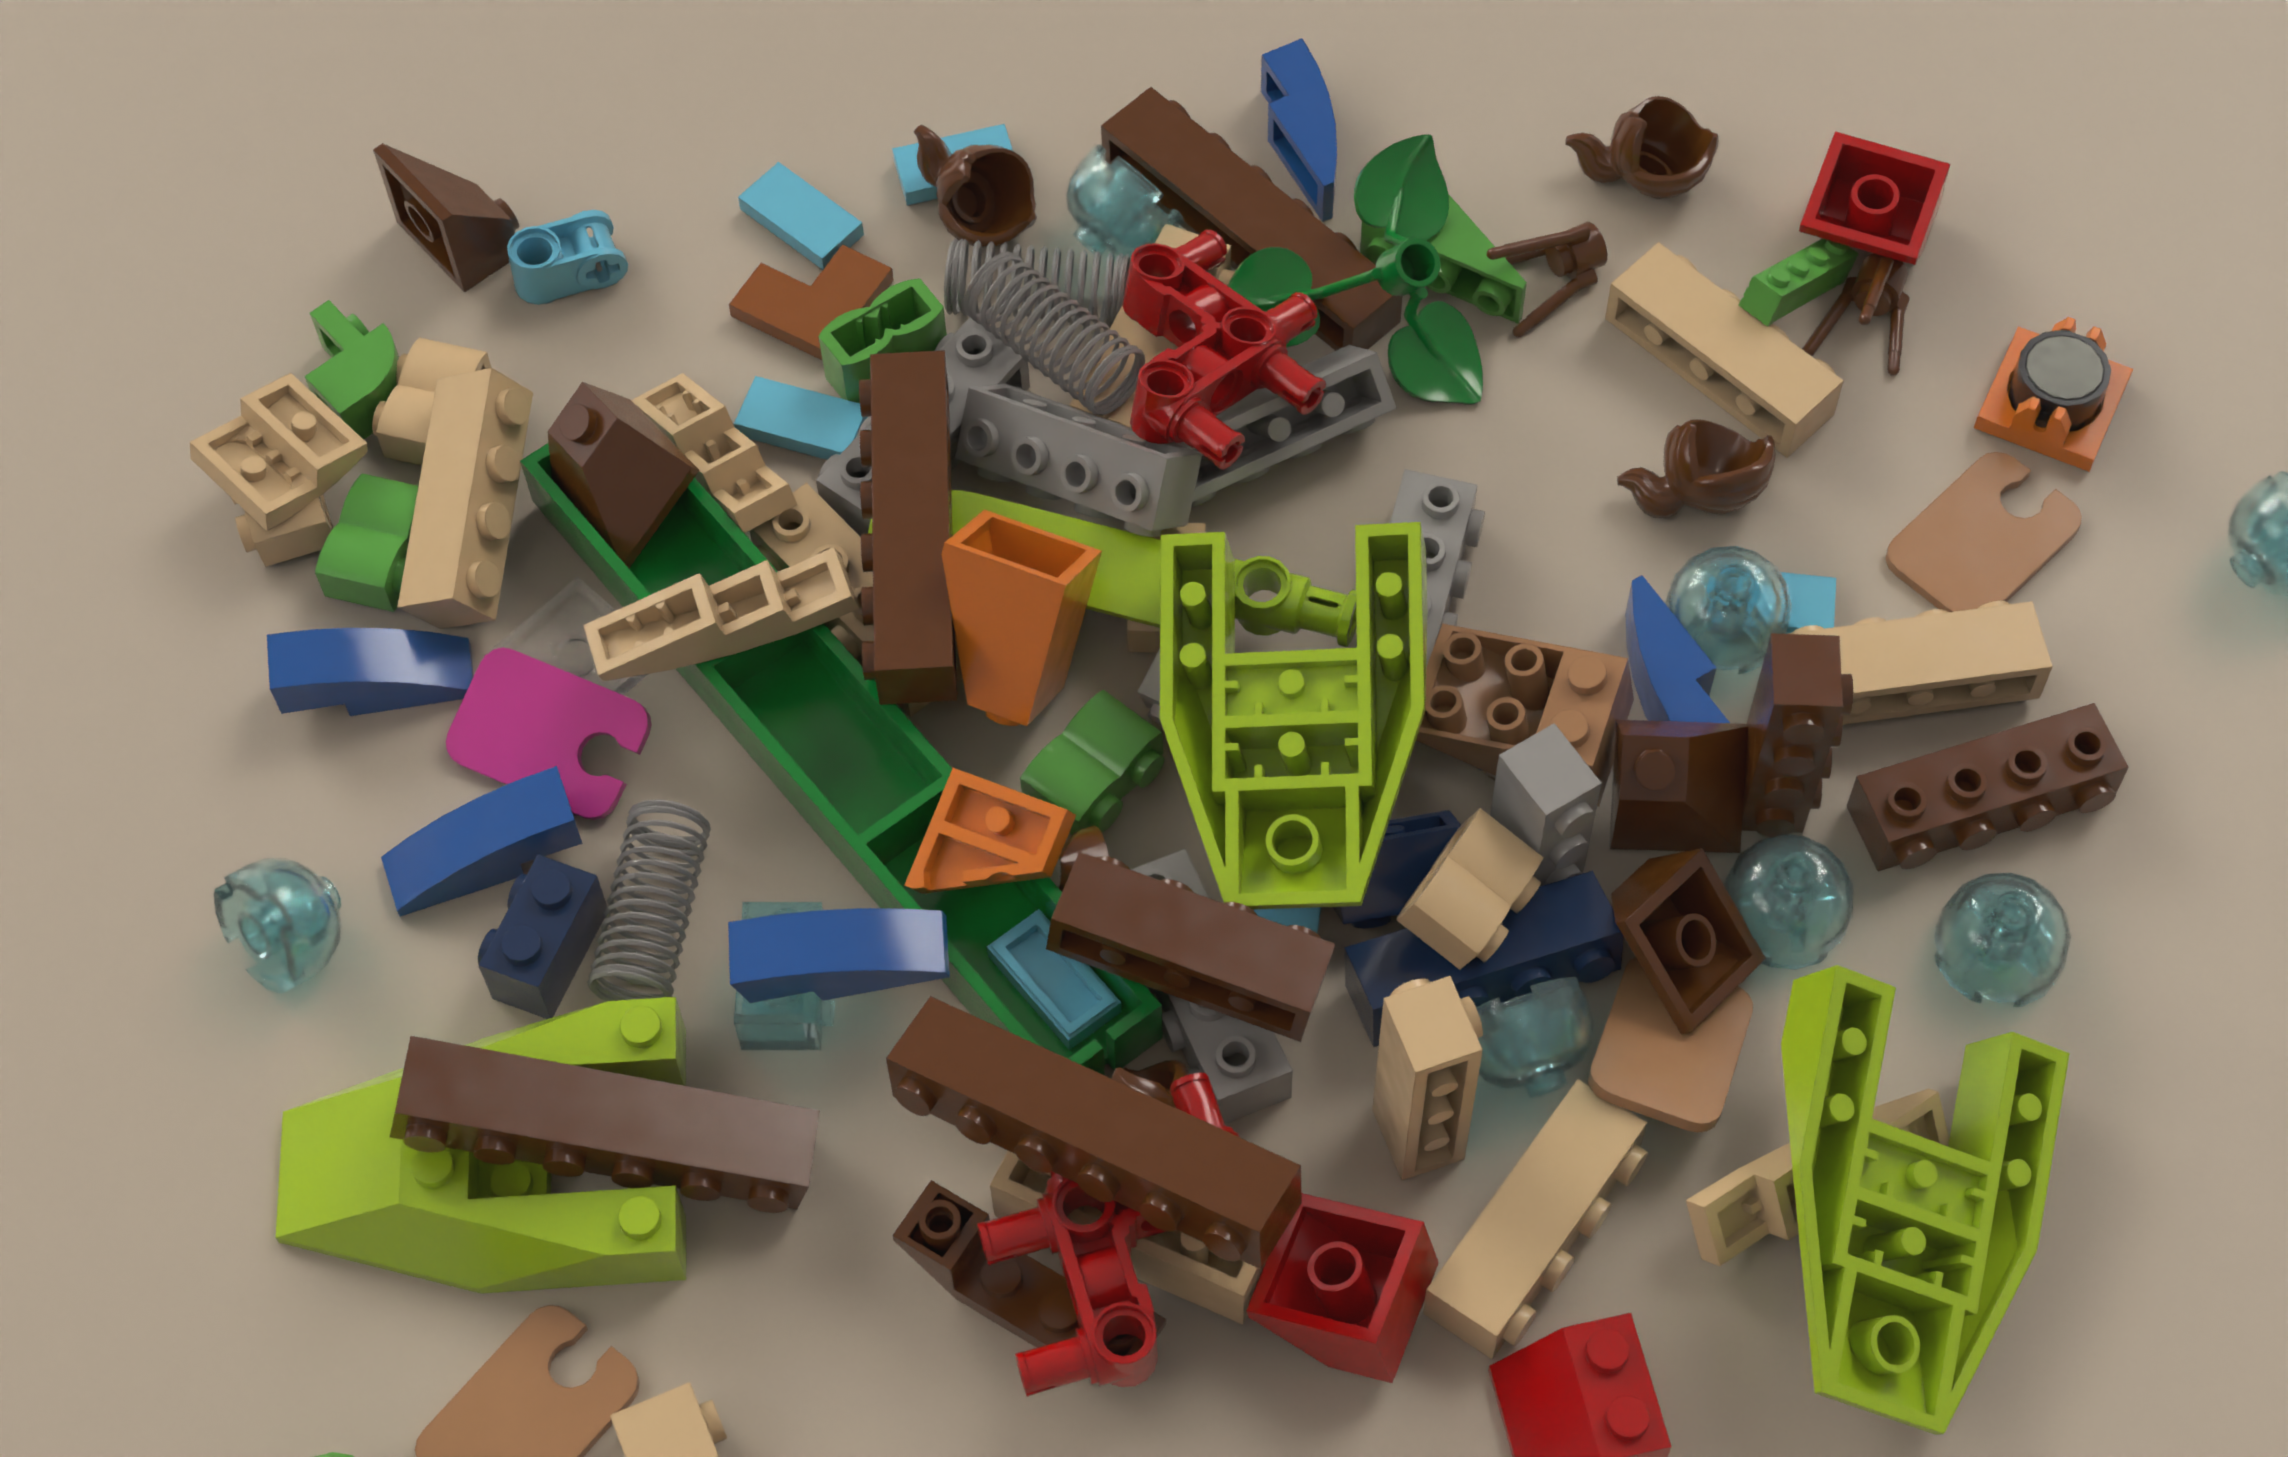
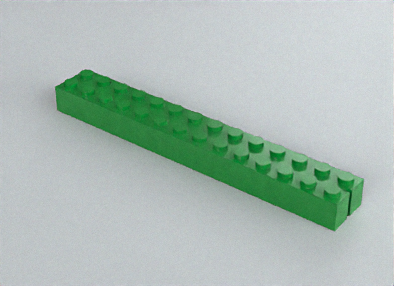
M549 443L520 460L534 504L622 607L699 573L710 586L767 560L694 477L632 566L628 568L552 480ZM771 564V566L773 567V569H774L775 572L777 573L778 571H777V570L775 569V567ZM824 623L801 633L740 653L676 668L880 908L939 910L944 912L947 921L950 977L941 980L971 1015L1104 1076L1107 1063L1114 1071L1116 1068H1123L1163 1038L1162 1004L1145 985L1090 966L1121 1001L1122 1012L1071 1050H1068L988 957V945L1038 909L1051 922L1062 892L1049 877L925 894L904 886L952 767L896 704H879L875 680H864L863 667Z

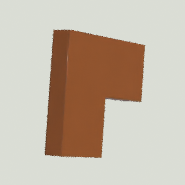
M843 244L811 286L766 264L760 263L729 303L731 317L822 360L818 337L821 331L832 320L846 312L870 307L873 301L883 291L888 289L894 281L893 271L891 267Z

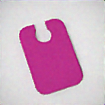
M502 647L486 654L480 662L447 733L446 749L451 759L461 766L505 785L557 766L572 813L586 819L597 820L605 818L613 812L627 784L608 775L593 776L588 774L582 765L581 756L583 748L595 736L609 735L613 736L621 747L640 755L650 734L652 726L651 716L647 709L634 699L514 649Z

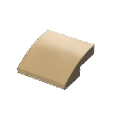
M292 373L240 398L241 416L190 441V459L266 531L289 519L305 508L316 497L323 495L368 452V443Z

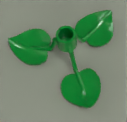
M1418 135L1390 145L1366 163L1357 177L1354 187V203L1357 215L1368 226L1385 228V241L1395 245L1380 255L1375 268L1323 287L1311 289L1312 273L1308 264L1301 256L1287 248L1267 247L1249 255L1238 266L1228 284V287L1263 311L1276 307L1295 292L1304 293L1312 300H1318L1378 281L1383 290L1391 295L1405 296L1409 294L1410 298L1404 311V318L1409 325L1397 330L1391 336L1388 344L1389 368L1397 384L1412 397L1423 401L1473 405L1481 401L1483 390L1482 364L1477 342L1468 321L1455 307L1443 301H1434L1427 304L1417 315V309L1421 300L1428 296L1425 286L1431 284L1437 278L1440 271L1439 254L1435 247L1426 240L1442 229L1449 211L1447 184L1436 158L1432 135ZM1319 312L1317 318L1314 319L1316 321L1315 326L1290 340L1286 344V348L1297 346L1307 341L1318 331L1320 326Z

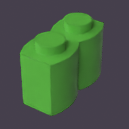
M911 279L895 284L883 291L870 307L855 309L838 316L818 336L826 380L842 399L860 403L859 380L871 379L870 354L935 351L938 343L947 335L944 306L921 279Z
M363 473L355 480L345 499L339 523L335 525L328 535L316 565L315 574L325 597L391 612L397 609L418 492L417 485Z
M1102 690L1077 712L1063 733L1048 743L1031 761L1020 777L1022 793L1065 808L1075 814L1076 817L1069 832L1071 835L1083 828L1095 825L1101 832H1104L1118 818L1123 808L1122 797L1127 795L1137 785L1141 788L1148 786L1162 769L1165 760L1164 756H1162L1164 753L1162 732L1108 692Z

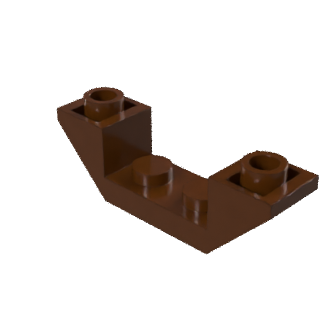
M931 1180L892 1235L893 1240L956 1300L1036 1348L1076 1337L1075 1330L1080 1328L1065 1277L1028 1255H1022L988 1266L977 1223L989 1221V1214ZM1154 1312L1156 1335L1158 1337L1166 1325V1318ZM1123 1334L1112 1338L1106 1347L1113 1354L1129 1356L1138 1352L1144 1344L1136 1336Z

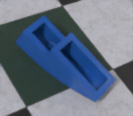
M1303 38L1262 54L1261 93L1269 103L1267 140L1320 220L1324 222L1333 218L1337 169L1336 122L1330 95L1319 66Z
M1641 575L1632 580L1625 612L1626 643L1633 682L1646 719L1648 721L1730 723L1709 697L1717 667L1644 576Z
M332 628L267 634L269 686L281 714L345 704L349 715L357 716L461 700L464 698L474 677L471 643L467 637L394 628Z
M555 766L484 794L441 816L407 837L384 854L381 859L399 917L516 879L520 874L524 873L521 864L534 860L538 854L547 856L583 843L558 768Z
M904 908L816 910L728 922L730 985L749 1003L814 992L822 1001L950 977L947 921L944 912L939 910Z

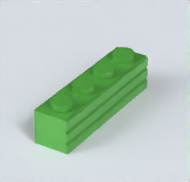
M1822 238L1753 276L1738 306L1766 326H1770L1778 319L1832 288L1843 284L1859 253L1847 245Z

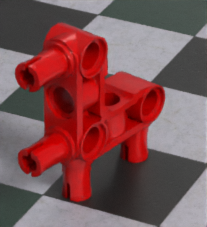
M1204 230L1196 238L1177 248L1152 243L1139 246L1132 252L1122 305L1124 312L1154 336H1163L1179 348L1175 350L1167 348L1140 368L1130 425L1138 437L1151 443L1185 442L1191 448L1196 449L1214 462L1216 467L1224 470L1239 458L1243 450L1241 444L1245 442V437L1216 418L1217 415L1256 389L1267 388L1272 393L1277 394L1295 407L1299 413L1306 415L1313 411L1321 402L1325 393L1322 390L1326 388V382L1322 378L1310 373L1289 357L1288 350L1286 349V344L1290 340L1315 326L1316 321L1314 319L1317 318L1318 311L1313 300L1304 293L1295 292L1276 307L1268 311L1261 310L1208 273L1213 268H1218L1225 263L1226 258L1223 256L1227 254V246L1217 232Z
M1189 1074L1175 1080L1171 1084L1170 1091L1177 1109L1240 1137L1232 1127L1225 1126L1208 1074ZM1050 1171L1051 1178L1047 1181L1045 1194H1042L1043 1198L1037 1199V1207L977 1223L988 1266L1047 1248L1050 1249L1051 1254L1058 1253L1080 1328L1075 1330L1076 1337L1015 1353L1026 1397L1085 1379H1089L1091 1385L1098 1384L1099 1387L1107 1384L1122 1388L1135 1387L1145 1382L1154 1372L1158 1361L1152 1300L1147 1284L1138 1283L1130 1257L1132 1255L1131 1248L1137 1246L1138 1239L1166 1231L1154 1227L1139 1212L1114 1200L1102 1202L1094 1199L1085 1193L1078 1183ZM1081 1206H1091L1103 1213L1097 1221L1086 1225L1073 1223L1067 1218L1074 1209ZM1123 1334L1136 1336L1144 1344L1138 1352L1129 1356L1113 1354L1106 1347L1112 1338Z

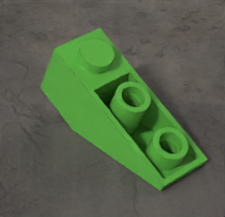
M1449 195V211L1444 226L1437 234L1426 240L1435 247L1440 257L1439 274L1426 287L1434 292L1447 293L1471 303L1488 315L1501 316L1519 324L1523 316L1527 282L1505 257L1490 260L1487 257V251L1495 246ZM1362 221L1360 253L1376 265L1380 255L1395 245L1385 241V228H1374Z

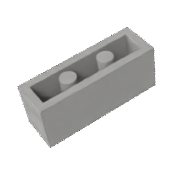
M1555 723L1499 755L1490 812L1491 817L1544 857L1533 875L1541 881L1539 887L1583 874L1602 784Z

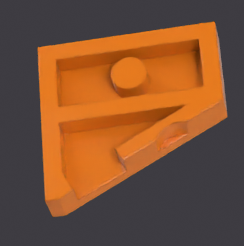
M952 768L904 886L925 894L1051 877L1076 815L1065 808Z

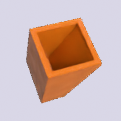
M985 509L944 543L941 555L967 705L985 711V715L996 723L1007 726H1018L1020 724L1028 726L1065 686L1101 557V550Z

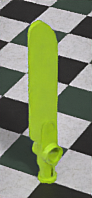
M952 490L953 535L985 509L1099 549L1102 553L1086 609L1160 628L1161 540L978 493ZM872 519L869 524L868 534L872 533ZM1256 556L1246 561L1234 559L1235 619H1238V622L1246 631L1255 635L1269 636L1280 631L1297 634L1300 629L1335 637L1337 638L1338 645L1349 646L1356 631V590L1352 589L1348 594L1312 586L1310 577L1290 573L1281 561L1270 556ZM1261 590H1269L1277 594L1272 600L1266 602H1257L1249 598L1252 594Z

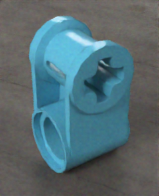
M587 210L579 212L572 217L540 226L526 227L517 231L510 238L507 250L515 291L519 297L532 304H548L559 298L580 292L606 288L620 281L628 271V262L624 253L614 245L611 237L614 226L609 215L600 210ZM587 228H591L593 231V236L590 238L586 230ZM597 262H600L601 264V271H598L596 269Z

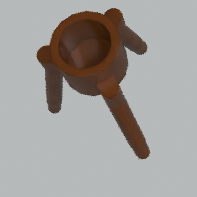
M1585 222L1563 232L1512 242L1490 248L1487 251V257L1490 260L1505 257L1511 265L1546 255L1548 265L1556 276L1563 277L1566 275L1571 278V281L1513 328L1512 333L1515 337L1523 336L1579 290L1598 282L1594 269L1606 264L1608 252L1601 232L1593 223Z
M1870 254L1865 257L1857 277H1848L1846 279L1841 294L1802 347V350L1813 356L1850 303L1855 301V305L1861 311L1859 322L1862 325H1868L1872 316H1882L1887 312L1891 313L1887 370L1890 375H1897L1900 370V357L1902 354L1904 314L1910 300L1909 296L1903 292L1908 277V270L1902 261L1878 254Z

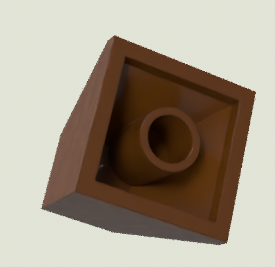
M382 143L373 149L397 223L464 293L510 263L507 245L510 238L515 234V230L519 228V222L504 200L498 198L493 201L476 183Z
M582 382L547 431L552 480L624 564L630 568L699 472V469L630 399Z
M1616 719L1610 849L1690 851L1703 848L1704 852L1740 853L1748 725L1739 723Z
M1703 848L1649 858L1611 893L1615 922L1681 1034L1691 1033L1766 959Z

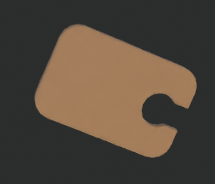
M1987 453L1972 464L1893 538L1886 552V563L1895 576L1935 607L1947 612L1977 609L1993 601L2007 602L2075 537L2081 526L2082 515L2076 504L2057 489L2053 490L2044 499L2041 511L2033 517L2022 518L2008 513L2000 500L2002 493L2009 489L2018 488L2029 477L2031 470L2006 453Z
M1637 958L1631 959L1625 967L1588 1073V1084L1591 1090L1606 1102L1687 1131L1706 1132L1714 1128L1721 1116L1752 1016L1753 1002L1750 995L1742 988L1737 987L1691 1033L1681 1034Z
M547 1305L540 1307L518 1326L423 1429L416 1441V1457H584L613 1425L610 1415L628 1408L634 1401L640 1385L637 1370L625 1356L610 1346L597 1361L596 1370L587 1382L576 1387H563L552 1379L550 1373L553 1359L562 1349L573 1346L588 1328L571 1312L560 1306Z

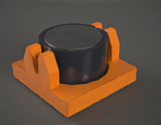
M2071 317L2056 323L2052 331L2042 334L2018 326L1977 416L1974 429L2090 472L2133 368L2108 360L2107 355L2104 353L2107 343L2100 328L2093 326L2085 337L2076 334V319Z

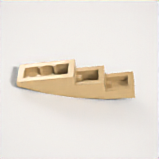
M684 373L631 400L699 469L695 476L697 481L744 533L798 505L789 484L765 465L757 444L734 427L726 407Z
M835 547L777 573L768 560L710 586L699 573L583 626L598 676L604 682L668 671L740 653L801 633L860 608L843 559Z
M1928 1088L1874 1107L1872 1119L1948 1146L1949 1134L1939 1091ZM1790 1143L1740 1167L1686 1200L1702 1260L1721 1266L1769 1233L1788 1241L1799 1234Z

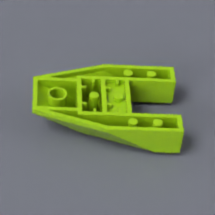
M1421 522L1355 525L1357 648L1235 653V560L1226 533L1206 532L1161 535L1160 721L1224 903L1236 902L1252 910L1362 906L1425 714L1428 607L1427 559Z
M1835 965L1793 980L1781 1041L1814 1393L1902 1424L1940 1435L1945 1433L2038 1250L2070 1053L2013 1031L1967 1044L1965 1046L1948 1146L1872 1119L1896 987L1845 967Z
M676 997L607 1001L488 1036L465 1045L686 1086V1028ZM403 1068L283 1111L275 1237L279 1243L480 1294L686 1280V1213L676 1185L551 1194L552 1174L543 1169V1164L515 1160L511 1164L497 1165L483 1162L477 1159L473 1152L446 1147L441 1152H422L412 1149L404 1144V1140L390 1138Z

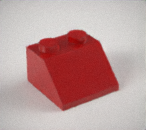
M1835 131L1800 223L1799 232L1916 265L1924 251L1937 215L1950 164Z
M1302 1193V1204L1268 1257L1246 1312L1250 1319L1327 1367L1393 1383L1424 1303L1426 1289L1433 1280L1439 1261L1423 1221Z
M1631 1313L1563 1327L1489 1366V1375L1512 1457H1668L1672 1446Z

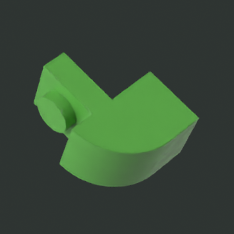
M328 300L311 311L310 316L322 348L332 358L304 377L310 391L361 438L365 439L373 434L372 421L377 405L381 401H387L390 393L397 386V361L399 355L392 335L384 323L369 332L356 315L351 314L345 317Z

